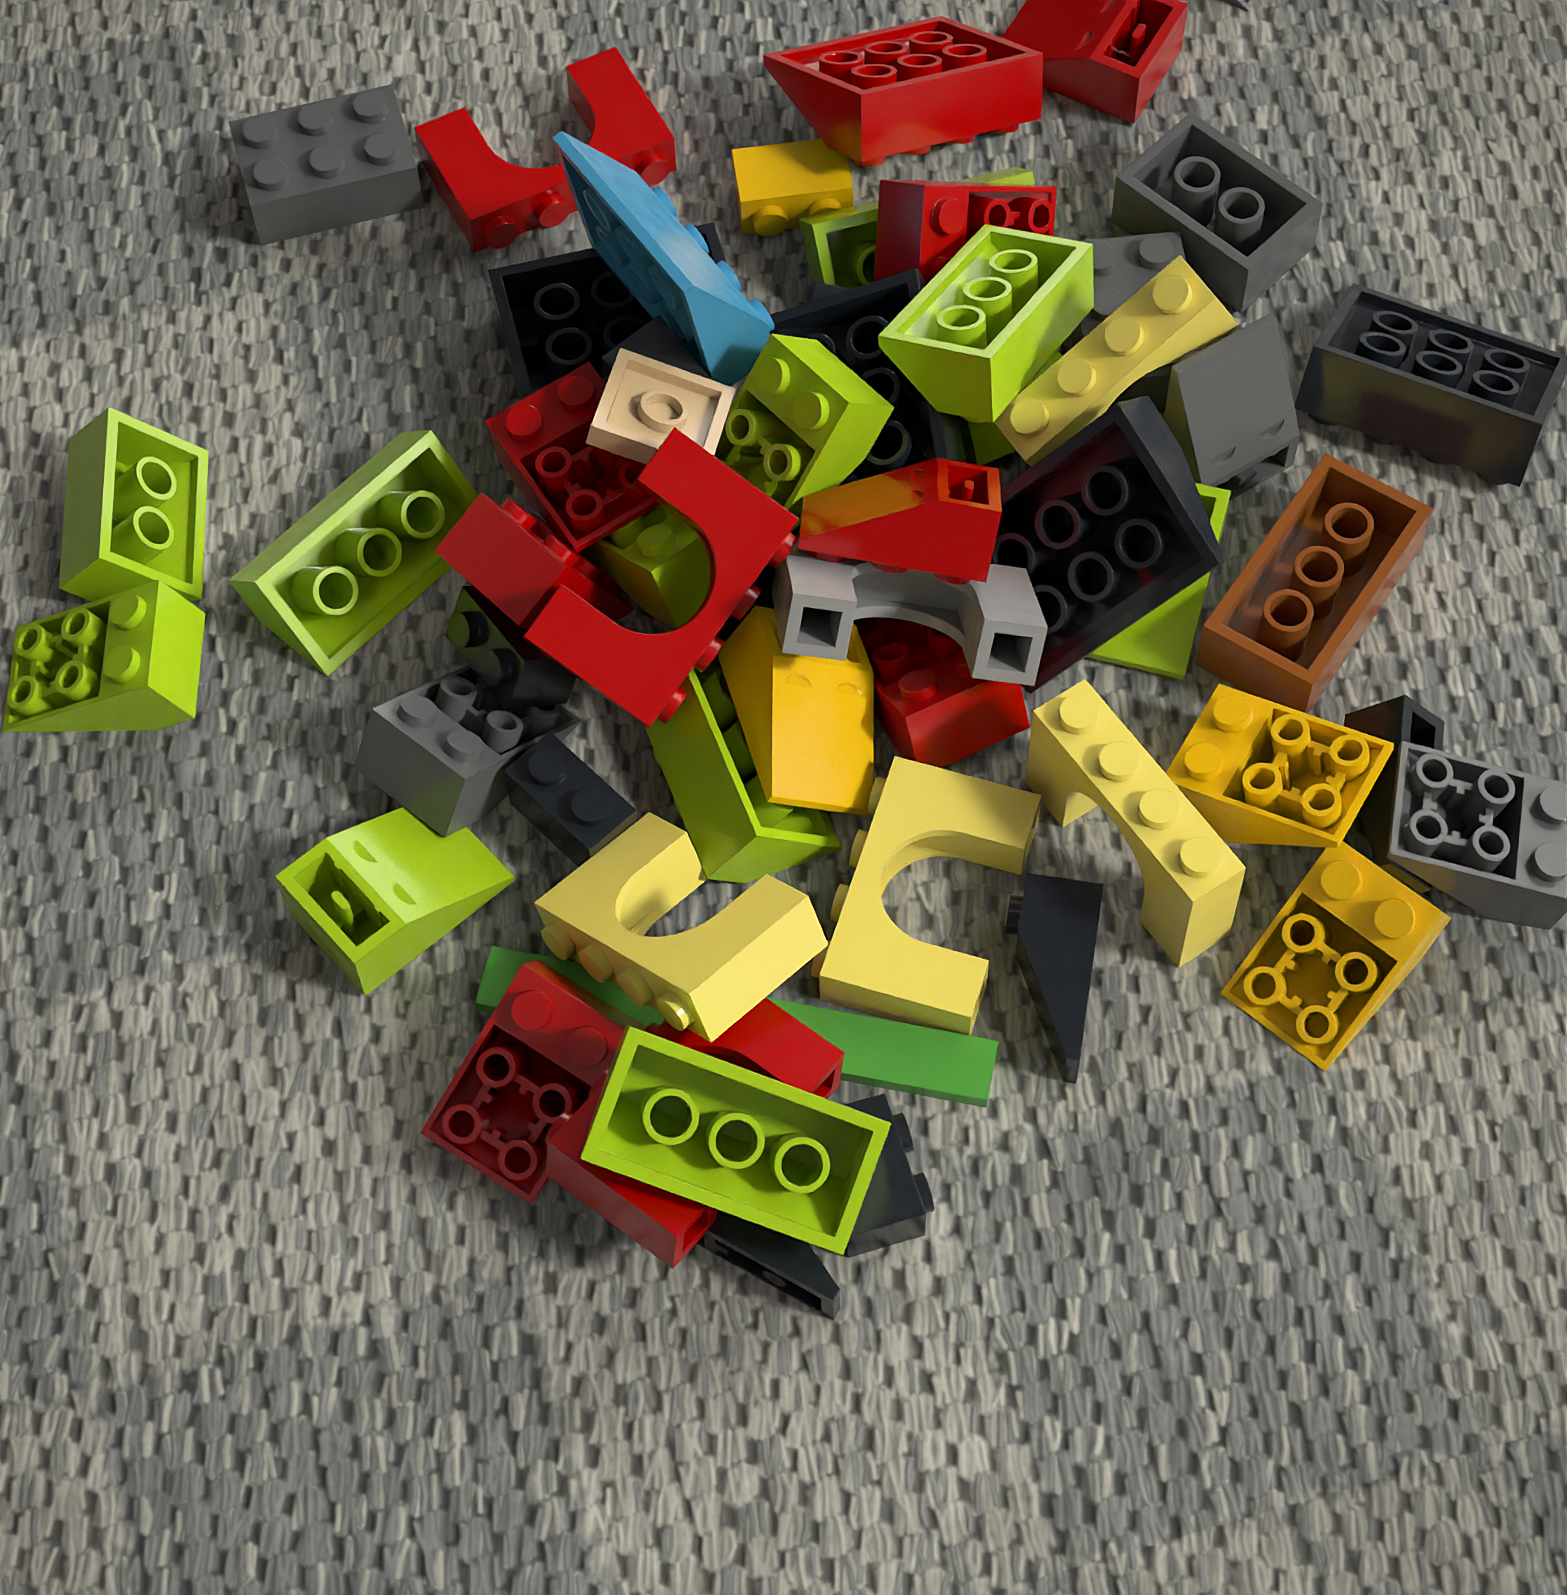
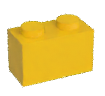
M822 139L732 149L733 184L742 234L757 233L766 237L776 236L785 229L799 228V219L853 206V185L848 158L846 155L828 148Z

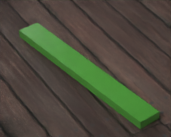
M491 946L475 1001L477 1011L492 1014L522 964L539 959L645 1027L653 1022L660 1025L665 1020L658 1010L648 1004L642 1007L634 1004L621 988L608 980L604 983H599L585 970L583 965L576 961H564L560 958ZM766 997L845 1052L840 1076L842 1081L984 1108L987 1107L999 1041Z

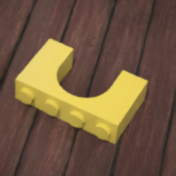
M1179 255L1018 394L994 423L1024 461L1032 467L1105 413L1114 400L1139 378L1161 366L1177 362L1189 351H1201L1223 339L1231 329L1239 324L1183 257Z
M1082 680L1033 710L1025 783L1034 793L1041 795V802L1062 827H1065L1098 805L1112 819L1129 844L1143 877L1144 898L1139 921L1178 968L1229 936L1246 867L1087 680Z
M894 756L888 777L877 776L872 787L868 803V813L874 814L869 832L859 829L854 839L849 866L855 867L856 870L850 886L840 884L835 894L830 920L837 922L831 941L827 940L828 945L815 955L813 959L811 976L819 978L820 1000L901 1023L971 1035L987 986L989 960L928 944L910 937L892 922L884 909L881 897L889 881L901 869L915 861L929 857H955L1022 875L1039 820L1041 795Z
M650 812L534 902L545 925L541 930L542 938L558 958L564 961L568 958L573 959L583 965L585 970L599 983H604L608 980L621 988L624 994L637 1006L642 1007L648 1004L658 1010L675 1029L682 1031L687 1028L709 1042H713L828 945L809 896L768 874H765L723 910L703 924L674 935L660 937L644 936L659 918L707 880L688 833Z

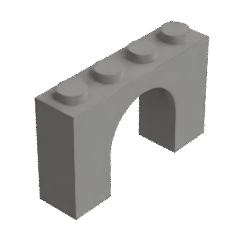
M797 541L785 560L775 570L771 594L782 653L846 661L854 620L868 617L895 618L926 625L954 639L964 651L972 678L1030 686L1035 685L1048 627L1026 568L990 564L986 583L971 580L970 583L965 585H954L940 581L933 573L908 569L906 573L894 574L878 570L872 566L871 562L846 558L843 562L822 561L811 556L809 551L798 549Z

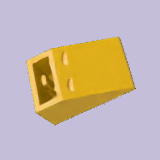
M755 606L723 644L717 655L766 801L870 816L871 813H868V803L874 785V672L856 624L852 626L846 661L782 653L774 609Z
M1218 684L1167 769L1166 774L1224 842L1339 848L1394 750V743Z
M1342 841L1339 848L1326 847L1220 994L1326 1071L1422 959L1448 924L1451 917Z

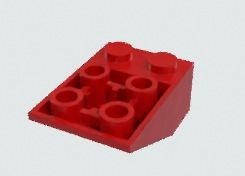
M1026 0L1001 38L1043 53L1042 87L1134 124L1182 50L1188 4L1180 0Z
M880 180L874 281L917 268L928 284L984 224L1053 236L1057 186L934 180Z
M590 362L585 363L485 421L501 465L527 502L575 553L582 551L661 505L633 484L646 464L586 443L592 421L606 387L605 382Z
M935 458L803 496L798 549L807 550L814 558L826 562H843L846 558L871 562L872 566L876 569L888 573L901 574L906 573L908 569L933 573L938 580L954 585H965L970 583L971 580L986 583L1002 513L999 469Z
M480 493L434 550L518 626L526 630L561 584L612 621L624 618L635 609L619 595L623 589L598 564L595 565L582 554L583 550L575 553L548 523L536 514H530L509 497L500 505L488 496Z
M876 617L857 626L874 672V713L902 758L943 768L1030 728L1021 684L972 678L962 647L948 635L926 625L885 617Z
M538 959L524 963L420 1133L521 1199L532 1204L550 1178L546 1175L547 1145L545 1144V1138L549 1129L564 1112L571 1111L575 1113L589 1099V1092L594 1082L605 1069L611 1066L625 1026L629 1025L642 1031L646 1027Z

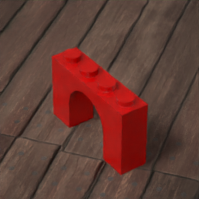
M616 46L566 66L569 99L592 134V138L587 144L588 146L636 171L648 186L662 182L670 172L677 170L674 136ZM465 107L414 127L420 161L475 253L488 247L494 249L506 247L518 235L539 226L546 228L557 226L569 214L578 211L561 164L545 168H527L503 160L491 150Z
M675 427L669 432L633 484L688 524L701 539L709 560L710 579L706 596L699 609L687 622L672 631L661 634L638 633L618 625L561 584L522 636L532 646L645 727H650L656 718L665 724L670 720L688 694L679 687L693 666L701 672L709 666L725 642L716 634L730 615L739 621L743 618L761 592V589L753 584L767 563L777 569L799 539L790 532L799 520L798 517Z
M766 997L713 1042L707 1041L687 1028L679 1031L670 1025L666 1019L660 1025L653 1022L643 1030L826 1099L839 1087L845 1052ZM608 1067L594 1082L589 1092V1099L575 1113L571 1111L564 1112L549 1129L545 1138V1144L547 1145L546 1175L674 1269L714 1223L717 1209L580 1159L601 1090L610 1069Z

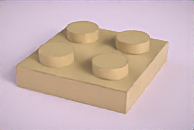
M620 348L592 421L586 443L613 454L647 464L669 432L675 427L714 455L736 388Z

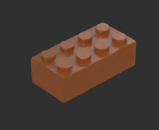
M1325 453L1204 623L1196 665L1251 695L1309 714L1420 551L1433 508Z

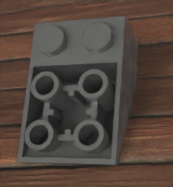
M1272 312L1251 324L1246 322L1235 326L1223 339L1201 351L1192 350L1187 352L1171 367L1163 419L1183 450L1194 482L1231 491L1229 501L1294 464L1300 432L1278 322Z
M468 664L372 708L353 768L445 838L484 818L508 795L504 770L549 732H552L562 742L582 720L564 708L560 703L506 711Z
M1402 741L1398 749L1386 858L1487 918L1550 930L1567 913V783Z

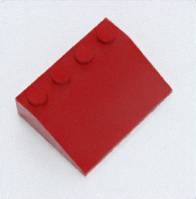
M943 16L763 55V66L827 147L850 157L852 163L860 166L880 165L885 162L886 156L898 153L907 155L925 154L930 151L931 145L944 142L951 144L970 143L975 140V135L989 131L994 133L1015 132L1019 129V124L1042 118L1043 53Z

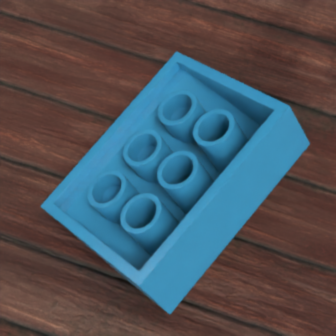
M563 131L554 135L552 140L591 246L652 318L660 314L711 380L731 387L747 376L770 337L769 332L775 329L773 320L762 303L756 298L748 302L740 293L742 288L735 273L725 261L721 260L715 264L708 256V246L693 224L688 223L683 227L676 219V209L661 187L657 186L651 190L636 171Z

